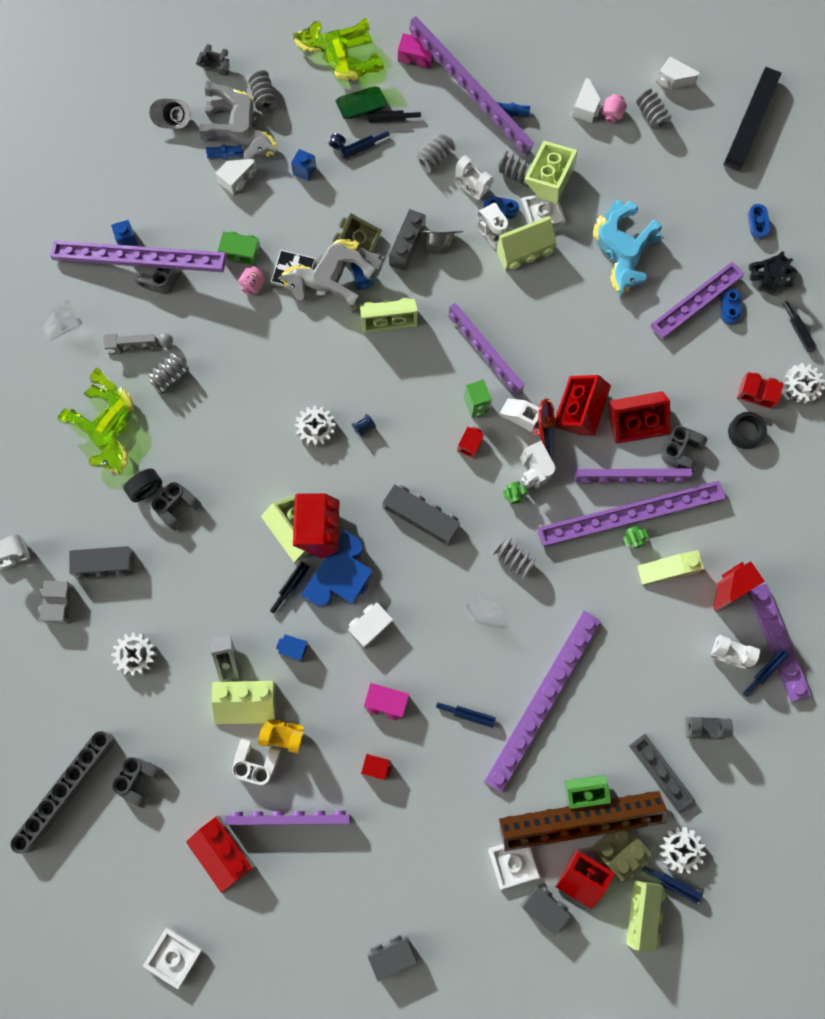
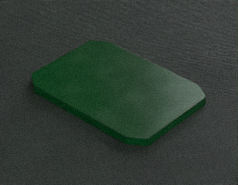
M375 86L340 96L335 100L343 119H352L384 109L388 105L380 87Z

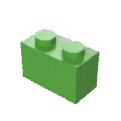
M223 231L218 252H225L227 261L256 266L260 251L259 239L253 235L245 236L233 231Z
M484 379L466 385L464 400L471 418L476 416L481 418L489 412L492 399Z
M605 775L564 781L566 798L570 809L611 803L609 786Z

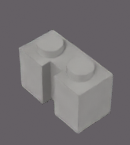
M44 581L43 586L40 588V597L43 598V604L38 607L37 611L40 621L44 623L69 624L72 584L62 581Z

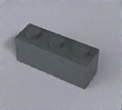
M409 209L389 253V265L406 271L422 235L420 232L426 226L425 214Z
M129 546L69 550V574L76 577V579L84 580L88 579V576L107 578L111 574H115L117 577L127 576V573H133V550Z

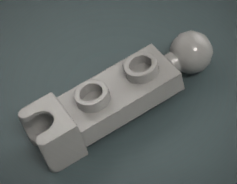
M168 333L161 334L159 337H156L155 334L118 337L117 334L103 335V348L107 350L108 355L121 354V351L133 352L140 349L151 351L154 348H159L158 345L168 348L173 344V337Z

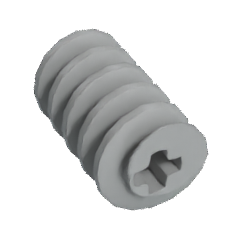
M258 70L252 73L248 82L255 107L261 112H271L277 107V102L269 73L266 70Z
M649 89L637 98L636 104L640 106L639 108L643 112L644 117H646L647 122L650 123V127L659 129L665 126L672 116L667 115L668 109H664L665 105L663 103L660 104L662 100L657 98L658 93H652L653 90Z
M440 133L437 138H434L422 151L417 153L418 161L422 168L430 173L431 167L435 168L436 163L440 164L441 159L445 160L447 158L446 154H452L451 150L455 151L456 146L448 135Z
M506 150L499 161L498 171L499 173L505 172L507 177L511 175L513 180L517 178V182L521 183L525 179L532 163L527 167V160L520 163L521 157L518 156L514 160V154L512 153L508 157V151Z
M172 353L169 355L171 360L166 358L164 359L165 365L161 363L158 365L160 370L154 368V375L147 374L149 382L160 394H162L160 387L165 390L167 389L166 382L171 385L173 384L172 377L176 380L179 379L177 373L184 375L182 368L189 370L184 361Z
M510 537L501 543L493 555L499 552L498 559L501 560L505 557L504 564L506 565L511 562L510 569L512 570L517 567L516 574L518 575L523 572L522 579H524L535 566L536 558L534 557L529 560L530 553L528 552L523 555L524 548L522 547L517 550L518 543L516 542L511 545L512 538Z

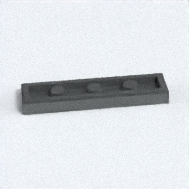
M643 734L629 745V748L678 813H681L696 801L646 734Z

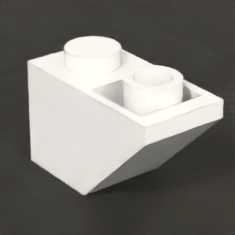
M253 159L226 161L215 175L217 182L234 195L244 187L249 178L254 177L257 168Z
M508 398L499 415L532 432L538 422L539 407L528 401Z

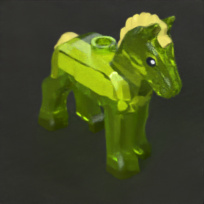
M367 17L360 20L355 26L320 34L322 25L319 21H314L309 27L298 33H292L297 47H300L303 51L324 52L325 63H329L333 75L340 80L351 79L355 81L359 80V77L364 76L366 73H380L381 70H384L382 59L378 57L377 53L372 54L366 61L349 57V48L372 43V38L368 32L370 27Z
M95 368L90 374L89 379L94 384L101 385L104 389L92 384L83 394L90 399L99 398L105 400L108 406L92 422L74 409L69 411L66 408L61 411L57 419L61 423L79 427L82 431L86 432L93 444L102 451L97 455L91 456L88 460L92 467L110 469L111 473L116 472L122 476V470H125L128 454L124 450L125 447L115 438L124 433L125 425L131 418L134 403L130 394L126 393V389L124 390L120 387L117 390V386L108 380L99 368Z

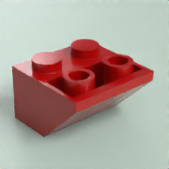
M574 850L555 887L592 909L606 892L615 873L583 853Z

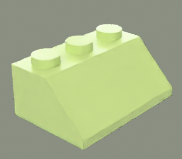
M543 141L524 181L540 199L558 203L575 168L577 150Z
M550 216L499 235L496 253L505 271L516 269L521 264L534 262L537 258L549 256L554 252L556 239Z
M402 298L398 301L384 300L381 303L367 302L360 305L363 333L416 327L418 310L415 299Z
M295 496L272 503L261 517L292 561L296 562L306 558L310 553L292 546Z
M274 681L212 682V708L215 725L265 724L267 720H275L276 683Z
M634 880L626 943L634 950L656 952V946L660 944L658 926L662 924L663 913L660 909L661 903H664L665 890H663L662 885Z

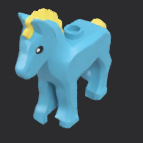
M615 200L609 212L604 217L600 215L597 218V224H594L593 237L597 240L598 246L605 252V255L617 262L611 270L612 275L610 279L612 287L621 297L625 291L629 292V289L635 285L645 283L647 275L644 272L635 271L634 268L646 248L651 244L661 241L664 236L658 234L662 229V225L656 220H653L636 239L618 230L619 222L628 216H634L639 208L632 201H628L624 205L621 201Z

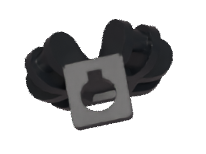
M781 251L778 255L766 260L753 262L748 266L749 271H751L749 278L751 281L762 279L758 290L769 291L768 294L773 295L776 288L782 285L792 287L795 282L794 278L798 274L794 267L789 266L794 259H788L784 255L785 252ZM768 277L774 279L772 285L766 283Z

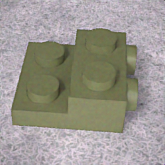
M350 213L346 218H342L339 224L341 231L335 234L332 242L334 243L339 239H350L351 242L356 240V242L360 243L358 248H364L366 251L373 253L382 230Z
M630 830L608 833L591 848L605 866L615 873L614 876L620 882L623 880L626 882L630 881L635 876L634 870L638 866L641 868L646 866L650 862L649 856L652 854Z

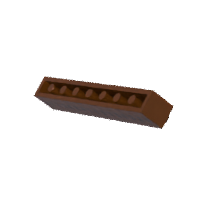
M660 791L610 799L611 803L573 809L566 806L534 813L529 812L517 816H507L499 818V827L504 851L506 852L665 824L667 809Z

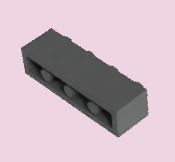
M394 484L382 503L383 508L448 546L460 527L459 519L452 514L447 515L443 513L442 509L435 504L431 506L426 503L422 496L418 494L414 496L409 493V489L405 486Z

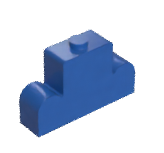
M343 530L339 536L338 551L324 559L302 592V598L316 607L325 608L331 602V594H334L350 605L355 603L360 594L364 595L369 587L367 583L372 577V570L356 560L363 553L362 543L357 537Z

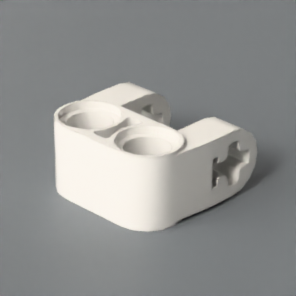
M467 155L461 157L456 165L455 180L461 188L479 200L491 189L493 176L487 171L480 173L473 167V160Z
M493 203L478 211L477 225L489 244L497 250L498 241L495 242V239L497 237L499 240V235L506 233L508 221L498 205Z
M12 535L0 540V562L3 561V564H0V570L31 560L26 542L20 535Z
M719 635L715 639L711 657L724 663L747 669V667H752L757 663L760 649L750 645H742L731 641L730 638Z
M241 739L232 767L233 775L237 779L257 785L268 784L277 767L281 750L270 747L264 766L247 762L252 741ZM242 764H245L248 769L244 776L238 774V768ZM260 770H265L267 773V778L263 782L257 779V774Z

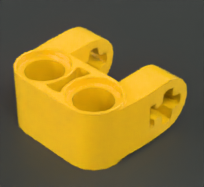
M267 720L261 728L258 745L264 747L275 745L288 748V752L299 754L304 727L279 720Z

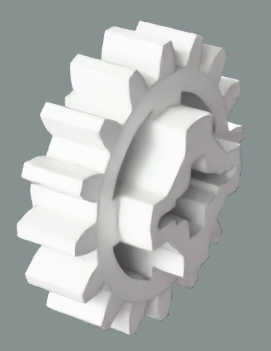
M801 363L799 366L794 365L786 372V375L783 377V380L786 381L783 387L787 388L784 392L785 394H791L789 399L795 397L796 403L803 400V403L806 404L808 401L813 402L821 396V392L825 389L822 386L825 380L820 379L823 375L822 373H816L817 367L812 370L811 364L805 367Z
M316 406L313 407V410L306 407V413L301 411V418L296 417V422L299 424H295V429L298 430L296 434L301 436V442L307 440V446L314 443L315 447H317L319 442L325 445L324 440L330 442L331 438L329 435H335L333 429L336 428V424L332 423L335 420L334 416H330V411L324 412V407L317 410ZM314 424H318L316 429H313Z
M132 632L131 637L125 634V640L118 639L119 646H113L117 651L111 654V656L116 657L113 664L119 665L117 670H124L123 674L127 676L131 672V675L136 677L137 672L143 675V669L145 668L150 670L149 663H155L151 658L157 655L156 652L152 651L155 645L149 644L151 639H144L145 635L143 634L137 637L135 632ZM131 642H139L136 645H129ZM130 650L136 652V655L139 658V660L132 657L133 655L131 654L132 652ZM145 651H147L146 659H144ZM132 664H139L137 667H129Z
M674 827V833L668 830V838L662 837L661 839L665 843L659 845L660 848L664 849L660 856L666 857L663 863L666 865L670 863V870H675L677 867V873L681 874L683 869L686 873H691L690 868L697 870L696 863L703 864L700 856L706 855V853L701 852V848L705 847V844H699L701 836L694 837L695 831L690 830L688 832L686 827H682L681 832L678 827ZM678 837L677 841L671 844L672 840ZM690 840L693 842L695 849L690 845ZM683 847L690 852L681 853L679 850H675V848ZM670 852L675 856V861L672 859ZM691 856H694L693 859L689 863H687V860Z

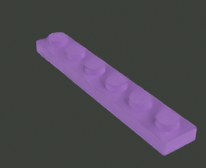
M732 261L654 321L650 327L663 340L744 276V273Z
M456 303L451 305L448 316L452 323L457 324L462 335L472 341L473 348L482 353L484 361L488 365L491 364L496 375L500 379L503 378L506 382L507 388L517 396L522 393L525 384Z
M577 469L574 475L575 482H580L581 484H590L595 481H599L600 484H609L611 481H618L619 484H627L630 481H637L638 484H646L649 481H656L657 484L675 481L676 484H682L692 477V469Z
M763 584L755 587L747 593L772 657L781 648L790 655L778 668L790 702L811 696L768 585Z
M264 811L251 812V816H243V812H231V816H225V825L350 823V815H346V811H333V815H325V811H313V815H305V811H292V815H284V811H272L271 816H264Z

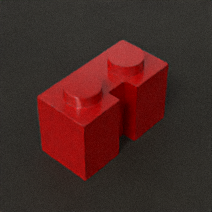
M747 372L742 378L737 398L773 409L779 403L784 383L779 382L775 378L762 379V376L756 372Z

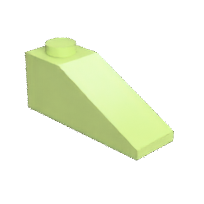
M699 550L637 566L642 585L697 574L704 569Z

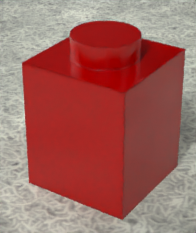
M467 426L458 444L457 452L474 459L484 439V433L479 428Z
M366 754L361 774L385 781V777L390 778L393 765H389L390 760Z

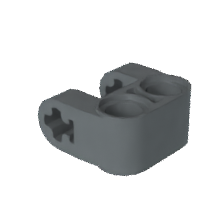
M156 268L153 276L139 272L135 282L150 291L168 294L172 291L181 270Z
M678 426L669 435L662 450L661 458L665 463L676 469H692L693 473L697 463L693 459L682 455L685 445L688 444L697 449H704L708 439L694 430ZM675 434L681 435L683 440H678ZM668 450H672L675 456L669 455Z
M171 482L152 500L151 506L156 514L176 532L182 524L171 513L183 501L195 511L202 503L177 482ZM174 490H180L177 496H171ZM161 503H166V507L163 510H158V506Z
M685 718L686 738L724 739L732 737L733 722L731 719Z
M129 757L125 759L112 782V789L125 800L145 808L149 798L135 791V786L143 773L160 780L165 770L143 759ZM133 761H136L138 764L135 772H131L129 767ZM122 780H126L128 784L127 789L124 791L119 787Z

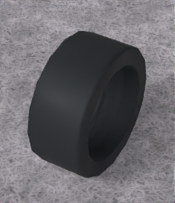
M754 412L738 414L729 424L728 428L731 442L742 449H752L758 446L767 433L764 419ZM746 420L753 423L758 431L757 437L750 441L743 439L737 432L739 422Z
M145 469L130 478L123 489L132 502H140L153 495L161 487L162 479L154 469Z

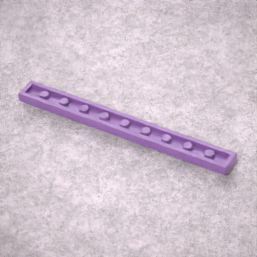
M417 16L412 18L409 28L412 36L422 43L424 49L433 55L436 62L441 63L446 72L454 77L457 84L467 91L469 97L480 105L481 110L492 118L493 123L504 131L505 136L516 144L519 151L525 155L531 152L534 142L421 20Z
M54 241L50 254L52 260L221 273H224L227 260L225 252Z
M720 481L538 527L537 532L542 547L719 502L726 499Z
M586 611L582 612L484 780L485 783L500 792L504 790L601 620Z

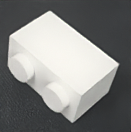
M378 603L374 606L370 604L363 611L365 614L360 619L356 617L349 624V633L364 649L393 623V619Z

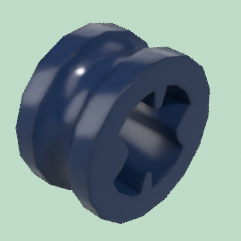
M332 133L331 139L328 142L329 146L336 150L343 148L346 138L341 134Z

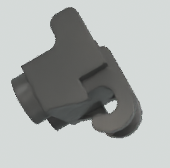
M206 44L204 51H200L196 65L202 67L205 71L212 70L219 72L220 75H227L230 64L229 59L225 58V56H228V50L223 49L220 54L213 52L212 46Z

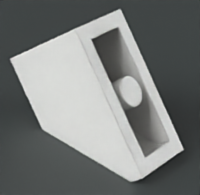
M669 57L660 70L656 82L669 90L691 87L695 85L700 72Z
M588 78L585 79L572 117L592 123L594 117H598L601 107L598 106L600 97Z

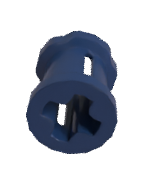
M365 414L364 418L357 423L353 422L351 424L360 438L371 428H376L374 421L368 414Z

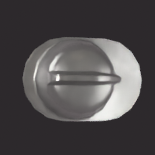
M163 98L157 99L152 103L149 115L152 122L158 127L180 129L189 123L191 112L188 104L183 100Z
M421 231L420 233L425 234L427 251L444 252L451 246L454 234L464 231Z

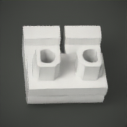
M542 441L524 449L520 460L523 465L528 463L530 469L523 474L521 482L526 486V489L532 486L538 489L551 478L555 471L554 463Z

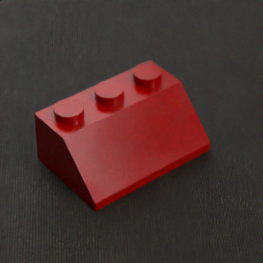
M600 375L569 376L555 417L556 428L580 436H595L611 385Z
M663 391L608 401L609 419L616 444L671 434L670 399Z
M326 493L296 494L292 546L322 559L337 552L340 500Z
M742 561L721 575L723 579L717 584L713 606L714 611H718L765 582L751 561L747 564H744Z
M220 816L214 817L186 841L221 893L255 867Z

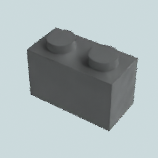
M536 885L520 905L555 936L571 917L567 913L569 908L560 900L556 903L550 898L553 894L546 887L542 886L540 889Z
M398 935L389 940L390 944L384 947L382 944H379L370 949L371 953L368 954V960L377 982L417 963L406 936L402 938L401 935Z

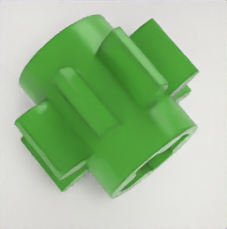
M519 481L507 484V490L503 491L504 499L510 501L511 504L523 502L524 496L528 495L526 486L521 485Z
M635 526L626 530L627 535L623 539L626 546L631 545L633 549L645 545V540L649 536L646 529L641 530L639 526Z

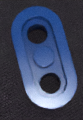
M491 196L484 202L483 208L491 203H496L506 219H513L518 215L519 204L515 200Z
M754 204L748 211L750 233L756 239H764L770 231L768 211L764 205Z
M727 289L721 296V319L727 325H734L741 317V295L736 289Z

